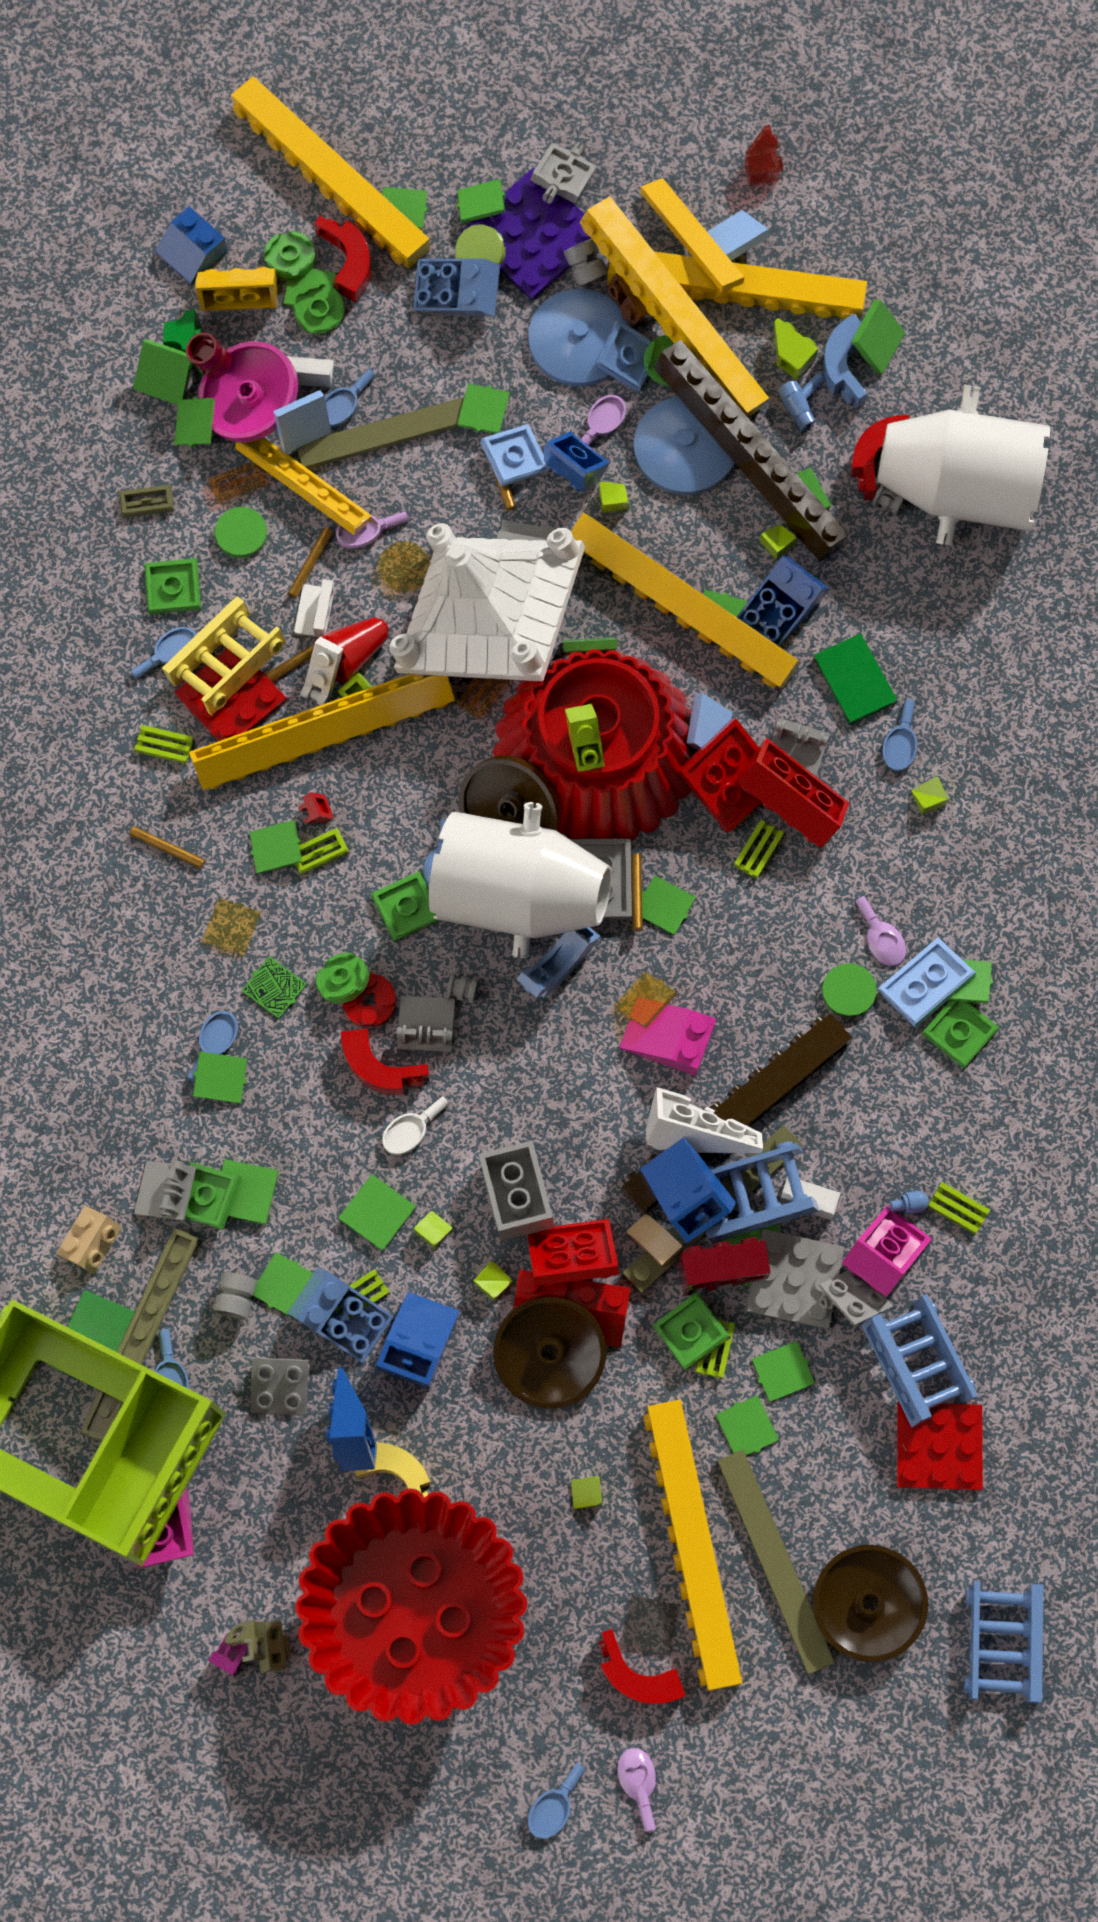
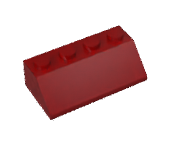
M767 737L742 769L737 783L740 784L746 793L754 795L766 809L777 813L788 826L796 828L804 835L807 841L815 843L820 848L840 829L849 806L847 800Z
M519 1270L514 1307L530 1298L543 1295L569 1298L584 1306L596 1318L603 1331L606 1346L621 1348L631 1288L586 1280L555 1283L550 1286H535L533 1272Z

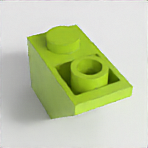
M777 318L773 329L777 366L798 380L816 360L818 347L812 339L804 338L796 332L793 325Z
M592 704L565 709L577 771L581 772L605 767L598 720Z

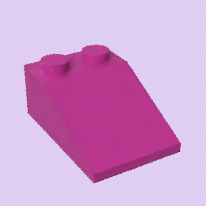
M638 998L619 1049L697 1076L712 1036L716 1019L690 1009Z
M887 1205L856 1241L841 1263L851 1273L858 1275L870 1284L875 1291L887 1297L932 1238L899 1213L891 1212L890 1207Z
M187 1487L149 1557L142 1567L136 1564L137 1569L194 1556L191 1507Z

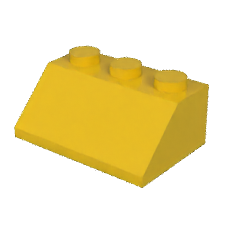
M259 267L253 270L234 268L230 271L209 269L197 273L196 292L201 311L278 308L275 269Z

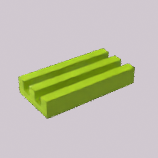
M141 725V732L137 738L138 742L134 748L135 752L187 764L189 752L194 741L192 736ZM146 734L154 735V736H158V737H162V738H166V739H171V740H175V741H179V742H183V743H187V744H186V746H185V745H181V744H177V743H173V742H168V741H164V740H160V739H156V738H152V737H147ZM143 743H148L177 751L184 752V754L179 755L150 747L143 746Z
M760 820L734 863L736 868L756 879L784 835L783 831H778L774 826L765 824L766 822ZM762 829L765 830L764 836L747 864H742ZM771 834L776 836L756 870H752V865Z
M338 828L299 845L301 853L333 837L337 839V841L302 856V863L338 846L341 847L302 866V863L295 864L300 876L349 853Z
M941 1182L928 1205V1208L975 1235L990 1209ZM944 1191L945 1193L951 1195L957 1200L963 1202L964 1204L980 1212L981 1215L979 1216L973 1213L972 1211L954 1202L953 1200L942 1195L941 1193ZM937 1200L976 1221L975 1226L936 1204Z
M373 1269L349 1286L357 1289L374 1278L375 1282L359 1293L366 1296L380 1287L382 1291L369 1299L375 1303L389 1294L390 1291L376 1270ZM366 1301L362 1303L363 1309L371 1305ZM336 1307L335 1312L338 1313L341 1307Z
M719 1319L718 1321L723 1328L728 1329L727 1333L731 1337L725 1342L719 1372L714 1371L717 1348L711 1352L708 1369L702 1368L703 1358L697 1363L695 1373L723 1379L735 1323H728Z

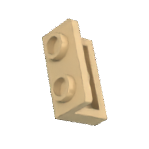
M84 1206L56 1254L82 1267L87 1272L95 1274L120 1232L121 1226L108 1216Z

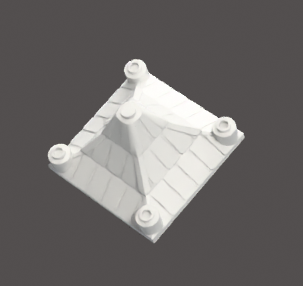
M441 523L431 527L426 538L434 552L418 597V603L412 615V621L409 624L407 633L396 636L391 641L389 647L391 654L396 660L394 665L396 672L403 674L544 681L585 549L582 540H575L571 531L567 528L553 530L549 534L547 541L455 537L447 524Z

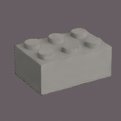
M533 1141L478 1154L500 1241L554 1228L553 1216Z

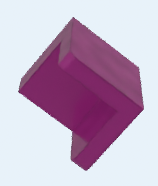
M225 1636L217 1651H213L208 1661L235 1677L243 1664L242 1657L248 1655L247 1644L229 1646L225 1642Z

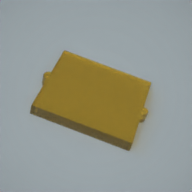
M219 898L202 942L220 947L221 951L228 950L244 956L261 912L245 907L241 902L236 904Z
M644 971L616 1002L614 1007L626 1015L629 1021L633 1020L642 1027L647 1028L677 993L665 985L662 979L657 980Z

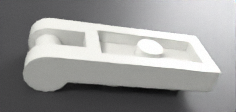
M322 637L317 639L314 644L305 685L300 694L306 699L312 698L317 701L318 705L328 703L332 695L341 660L342 647Z

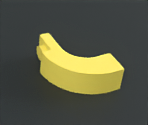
M377 1443L375 1470H355L357 1479L376 1473L393 1474L399 1477L408 1489H417L420 1492V1488L431 1485L425 1469L414 1456L402 1448L386 1443ZM427 1491L421 1492L424 1497L428 1495Z

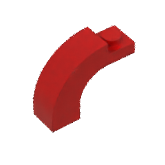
M319 216L314 223L316 235L338 247L347 258L345 265L334 279L335 289L343 296L357 303L366 291L371 276L370 254L367 242L358 228L348 220L341 228L333 219L327 220Z
M909 414L891 416L879 420L871 425L859 438L852 457L850 475L851 477H857L858 492H863L864 501L874 500L876 495L874 461L882 454L887 424L910 419Z
M368 1028L340 1032L346 1062L356 1078L367 1087L384 1094L404 1095L403 1084L408 1083L409 1087H418L424 1085V1081H430L428 1064L396 1068L379 1062L374 1057L370 1048Z
M613 1629L601 1633L602 1640H599L598 1644L603 1657L609 1656L610 1661L600 1664V1667L608 1682L620 1694L635 1702L648 1705L667 1704L686 1697L676 1668L655 1676L638 1674L625 1663Z

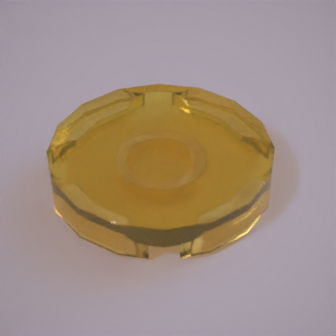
M409 541L391 544V547L381 553L378 561L379 576L383 583L391 590L398 592H412L420 588L424 584V579L430 566V559L427 553L422 550V547Z

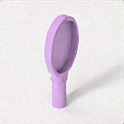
M607 395L594 403L587 419L589 430L581 438L584 443L589 446L597 435L610 434L621 425L626 414V405L623 399L616 395Z
M406 511L379 520L372 516L371 522L355 535L339 525L336 530V538L340 545L344 547H363L376 540L381 530H388L390 527L408 522L409 519Z
M865 896L860 897L855 902L867 920L866 922L870 925L867 942L871 953L880 963L886 966L899 965L906 955V946L902 935L891 924L880 922Z
M630 1748L623 1752L619 1759L618 1778L624 1792L638 1802L637 1807L640 1811L644 1831L656 1830L648 1797L655 1787V1769L651 1759L644 1751Z

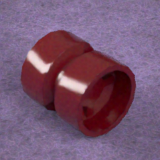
M206 332L198 333L189 340L186 346L187 358L206 377L211 379L220 378L229 371L232 357L211 334Z

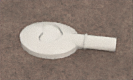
M442 1096L428 1109L423 1111L421 1115L408 1113L393 1120L387 1126L382 1137L386 1151L393 1155H402L415 1149L425 1137L426 1124L432 1121L437 1114L449 1105L447 1100Z

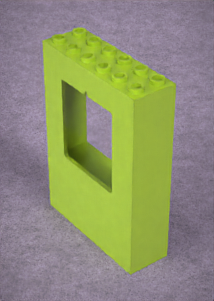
M11 1299L9 1305H6L0 1313V1428L14 1405L10 1401L11 1397L15 1400L17 1399L38 1361H43L123 1402V1405L77 1488L0 1449V1492L142 1567L227 1413L212 1400Z

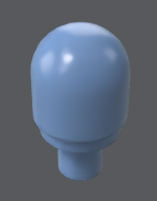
M922 1191L907 1192L900 1196V1200L890 1201L891 1212L903 1211L904 1214L909 1215L921 1213L929 1205L928 1196Z

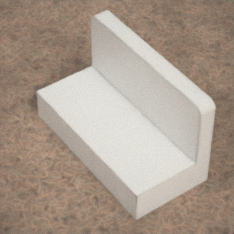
M287 356L296 370L298 385L331 388L334 360Z
M323 579L321 587L303 585L294 629L295 634L319 637L326 634L335 591L333 581Z
M788 1176L779 1201L782 1205L790 1203L791 1198H793ZM800 1180L804 1194H807L808 1197L812 1196L817 1201L819 1212L812 1214L832 1220L840 1193Z

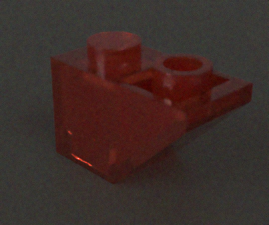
M770 125L764 126L745 152L744 166L749 186L779 181L780 172L784 170L782 157H777L776 149H778V138L776 134H772Z

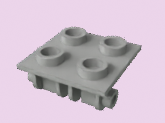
M779 718L772 742L816 776L830 734Z
M400 996L397 1049L452 1052L455 999Z
M173 1160L172 1164L146 1161L134 1214L184 1221L196 1167L183 1165V1162Z
M849 1270L818 1285L823 1291L819 1299L820 1306L831 1309L836 1305L854 1326L893 1308V1305L882 1293L875 1291L870 1284Z
M252 1357L251 1412L307 1415L309 1360Z

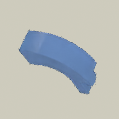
M852 314L833 330L828 339L823 360V374L832 395L842 390L841 394L848 404L852 403L858 409L865 404L867 392L855 379L847 366V359L852 353L857 351L851 341L861 324L857 316Z
M590 927L563 933L553 948L540 961L524 970L517 978V981L523 985V988L528 993L533 994L535 997L541 995L544 998L556 989L583 961L601 936Z

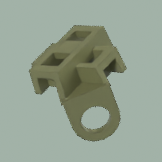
M255 1619L245 1621L236 1625L227 1634L225 1642L229 1646L247 1644L248 1656L242 1657L243 1662L259 1661L261 1674L269 1671L278 1673L287 1669L286 1658H290L288 1636H283L282 1621L257 1622ZM242 1630L237 1637L233 1638L238 1631ZM257 1643L261 1644L262 1655H258Z

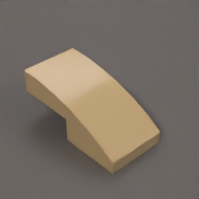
M648 1214L643 1215L626 1231L630 1238L644 1252L647 1251L662 1268L683 1250V1246Z

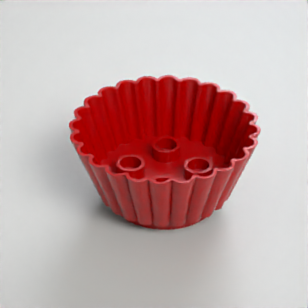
M591 649L583 653H566L557 660L549 662L544 681L521 680L517 685V694L507 698L504 702L503 712L505 716L495 726L496 735L500 740L495 744L493 754L494 756L506 755L523 759L538 768L548 778L557 793L561 807V823L558 832L562 835L565 834L568 839L616 838L631 839L633 841L638 836L639 831H655L661 823V817L668 818L676 814L679 808L678 799H683L691 793L690 787L677 771L697 752L696 749L686 743L692 711L685 706V694L680 689L671 685L669 676L662 671L651 668L644 659L626 656L624 653L614 650L607 651L605 654L598 649ZM592 704L598 720L605 767L578 772L569 737L565 709Z
M409 1488L400 1492L397 1498L391 1493L383 1492L375 1495L370 1505L356 1503L348 1509L345 1520L338 1519L328 1524L325 1529V1541H319L310 1548L309 1561L311 1566L306 1567L299 1575L298 1583L304 1593L297 1599L295 1611L299 1619L304 1621L299 1628L298 1637L302 1645L311 1649L308 1658L309 1665L315 1672L325 1674V1686L329 1692L334 1695L346 1694V1702L349 1707L358 1712L371 1709L372 1715L380 1721L388 1722L398 1716L404 1723L414 1725L421 1722L426 1715L430 1719L440 1721L449 1717L453 1707L459 1710L471 1708L477 1701L478 1692H490L496 1687L499 1680L498 1671H504L513 1664L515 1653L512 1646L518 1644L524 1636L525 1628L519 1617L527 1610L528 1602L524 1593L518 1590L523 1583L524 1575L521 1567L511 1562L513 1558L512 1545L503 1538H496L497 1528L492 1520L487 1517L476 1518V1512L472 1505L464 1501H457L451 1504L450 1498L442 1492L434 1491L424 1497L417 1489Z

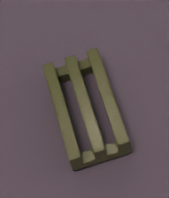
M171 484L119 491L122 518L175 511ZM167 493V496L164 497L143 498L141 500L126 502L125 498ZM167 502H168V504H161V505H154V506H146V507L126 509V508H130V507L145 506V505H152V504H159V503H167Z

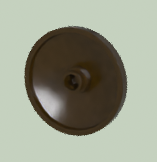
M494 756L480 762L464 778L459 792L460 813L523 824L524 804L534 802V808H536V803L542 806L540 827L559 831L561 807L557 793L548 778L531 763L513 756Z
M556 1295L537 1296L518 1304L501 1322L494 1341V1364L504 1386L519 1400L539 1408H561L583 1399L596 1386L601 1378L606 1362V1341L596 1318L578 1302Z
M859 1545L837 1554L823 1568L813 1590L812 1608L820 1633L836 1651L857 1661L881 1662L900 1655L920 1636L928 1615V1595L920 1573L902 1554L884 1546Z

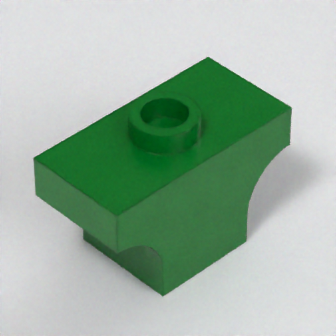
M195 309L185 310L184 315L176 321L164 322L163 344L165 346L186 353V346L189 340L194 335L203 333Z

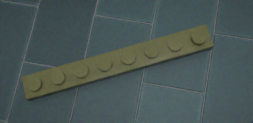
M783 1125L763 1143L762 1153L775 1150L778 1144L792 1141L793 1144L797 1143L800 1147L803 1144ZM752 1153L749 1157L756 1156L762 1153ZM783 1160L767 1164L770 1175L784 1164ZM757 1168L741 1172L747 1197L761 1185ZM727 1176L721 1184L735 1200L736 1203L733 1207L735 1209L738 1203L731 1177ZM671 1227L668 1232L683 1246V1250L673 1260L662 1268L645 1251L622 1272V1275L642 1294L680 1259L681 1253L686 1252V1248L697 1244L706 1235V1231L686 1243L675 1227Z

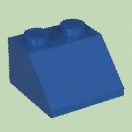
M190 206L170 222L155 250L156 254L191 285L196 281L198 272L208 270L228 252L225 237Z
M571 431L547 441L544 445V462L551 466V470L554 473L566 478L574 489L583 493L597 486L610 462Z

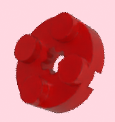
M369 972V982L364 991L357 998L347 1003H342L347 1018L355 1025L361 1027L380 1026L386 1023L395 1011L396 995L392 984L383 976ZM364 995H375L374 1002L376 1004L374 1006L370 1004L363 1005Z

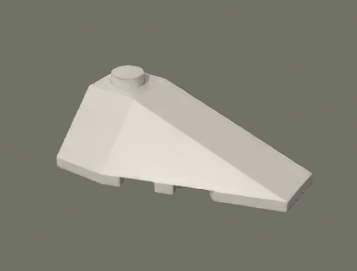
M656 1088L646 1127L647 1145L657 1150H666L685 1137L697 1153H762V1133L733 1119L724 1121L713 1114L715 1110L707 1106L705 1110H702L690 1104L691 1099L684 1095Z

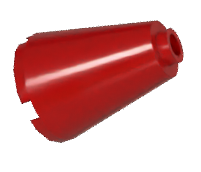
M372 617L319 636L343 648L336 681L339 683L349 681L386 642L389 628L384 620Z

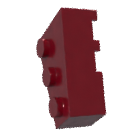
M755 1237L743 1239L741 1244L730 1245V1242H719L713 1244V1248L702 1249V1246L688 1247L685 1249L686 1252L681 1253L678 1262L683 1296L692 1295L691 1290L707 1288V1291L717 1290L716 1286L728 1284L736 1286L768 1279L771 1274L765 1240L757 1241Z

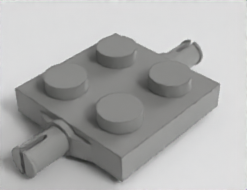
M576 142L572 150L563 149L551 143L530 179V181L547 189L542 197L545 202L548 198L547 203H551L556 194L573 203H576L597 167L580 156L585 149L583 143L579 147L580 142Z

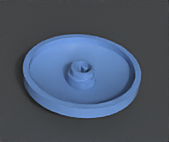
M589 289L562 291L543 302L533 315L528 335L530 352L537 366L553 380L570 386L595 385L612 377L594 366L615 322L619 320L629 327L630 324L624 320L617 303L605 294Z
M679 397L669 398L654 405L644 414L636 428L634 436L636 463L646 479L663 491L677 495L704 493L719 485L729 475L734 466V461Z

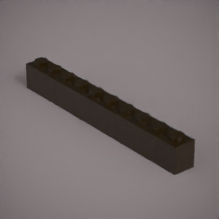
M682 340L662 351L654 366L656 372L819 562L836 552L847 538L848 533Z
M831 1013L825 1018L822 1015L810 1024L811 1030L805 1035L801 1032L789 1042L791 1046L784 1052L781 1049L768 1059L770 1064L764 1069H761V1067L756 1068L747 1077L749 1079L747 1083L742 1087L740 1084H737L727 1093L729 1098L721 1104L717 1101L709 1108L715 1110L713 1114L724 1121L733 1119L751 1127L851 1043L852 1036ZM655 1153L651 1155L643 1163V1165H646L648 1162L657 1157V1154ZM698 1153L705 1163L718 1154ZM633 1171L622 1180L624 1185L621 1187V1192L642 1216L659 1203L642 1171L638 1173Z

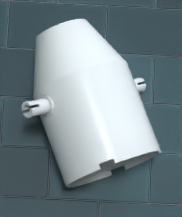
M964 385L961 408H958L957 411L949 409L887 424L877 482L928 514L938 516L940 524L936 543L943 544L945 533H947L945 544L953 545L955 525L959 520L1031 531L1034 520H1030L1031 511L1037 512L1048 455V448H1043L1044 438L1049 439L1050 426L978 414L979 411H976L981 387L973 386L972 397H970L972 386Z
M534 802L524 804L523 824L452 812L445 821L439 839L443 840L440 854L434 853L429 883V908L431 913H436V916L433 918L437 920L513 934L512 955L517 958L518 952H520V958H527L530 955V938L536 939L601 924L610 896L611 867L561 833L541 828L540 816L542 806L539 803H536V808H534Z

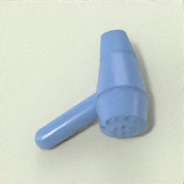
M817 373L803 389L797 381H789L778 390L783 405L793 417L801 432L812 428L816 422L807 399L824 381L825 377L822 373Z

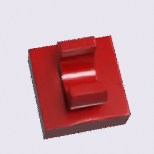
M310 792L303 796L304 803L298 809L299 811H308L309 816L303 820V823H327L334 819L326 795Z

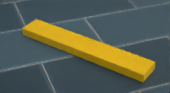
M663 178L641 186L640 193L721 292L744 283V276Z
M265 437L251 442H236L235 449L351 534L355 535L371 522L372 515L287 453L285 454L284 451Z

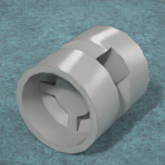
M592 239L577 244L563 252L568 264L575 268L572 273L578 286L608 273L603 259L597 257L599 249Z
M222 1272L219 1289L223 1293L216 1295L213 1312L231 1318L248 1320L252 1304L247 1299L255 1293L257 1280L237 1273Z

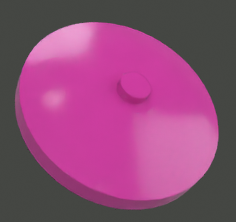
M250 341L228 348L227 351L232 357L229 371L224 376L216 379L203 375L198 393L200 399H215L212 430L222 438L234 442H251L274 432L277 426L273 411L295 402L298 394L296 370L287 356L271 344Z

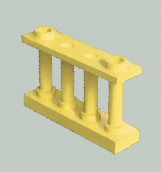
M238 596L162 667L169 682L175 687L185 680L203 694L204 697L201 700L210 715L221 709L227 700L274 655L278 654L286 644L282 632L277 626L267 634L248 618L251 615L247 606ZM238 627L244 628L260 641L251 652L247 651L230 637ZM222 644L242 659L232 670L211 655ZM203 662L223 677L213 688L192 673Z

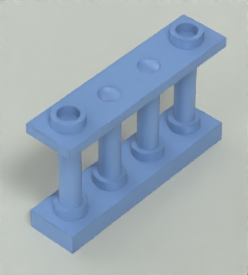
M792 1141L778 1144L776 1146L777 1149L716 1168L708 1166L717 1179L727 1176L731 1177L740 1211L737 1219L728 1221L727 1218H722L705 1230L708 1240L716 1243L819 1212L817 1201L812 1196L808 1197L807 1194H804L794 1156L802 1154L803 1150L797 1143L793 1144ZM779 1160L784 1162L793 1195L791 1202L783 1205L777 1202L767 1164ZM757 1168L766 1201L765 1210L754 1213L750 1208L741 1172Z
M927 1294L912 1303L914 1311L888 1322L883 1319L881 1314H878L861 1325L911 1427L921 1424L930 1418V1408L955 1397H959L961 1403L966 1404L978 1396L975 1391V1384L968 1377L937 1315V1308L930 1301ZM920 1320L927 1336L904 1346H897L891 1332ZM933 1345L940 1361L913 1373L910 1372L904 1358ZM946 1371L953 1386L927 1398L922 1397L917 1388V1383Z
M974 1581L971 1583V1588H966V1605H971L969 1676L965 1675L964 1693H969V1700H977L978 1691L1022 1693V1696H1027V1703L1039 1704L1042 1702L1044 1585L1031 1584L1028 1586V1591H1024L1023 1594L980 1591V1581ZM980 1603L1023 1605V1608H1028V1620H1023V1623L981 1621ZM979 1632L1023 1634V1637L1028 1638L1027 1649H1023V1652L979 1650ZM979 1661L1022 1664L1023 1667H1027V1679H1022V1681L979 1679Z

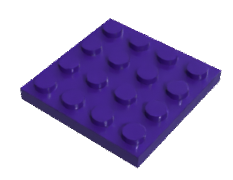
M534 167L504 192L506 196L504 199L505 213L471 221L461 230L462 234L464 230L473 225H485L494 228L502 236L506 254L499 271L531 301L571 267L563 252L577 244L592 239L584 232L579 223L584 213L574 203L558 194L555 195L551 203H547L548 198L546 202L543 200L542 197L547 189L530 181L535 170Z

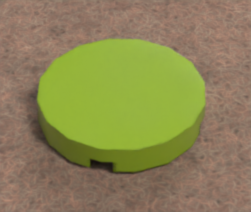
M473 225L464 230L459 236L455 247L456 259H486L500 266L503 264L506 254L502 236L494 228L485 225Z

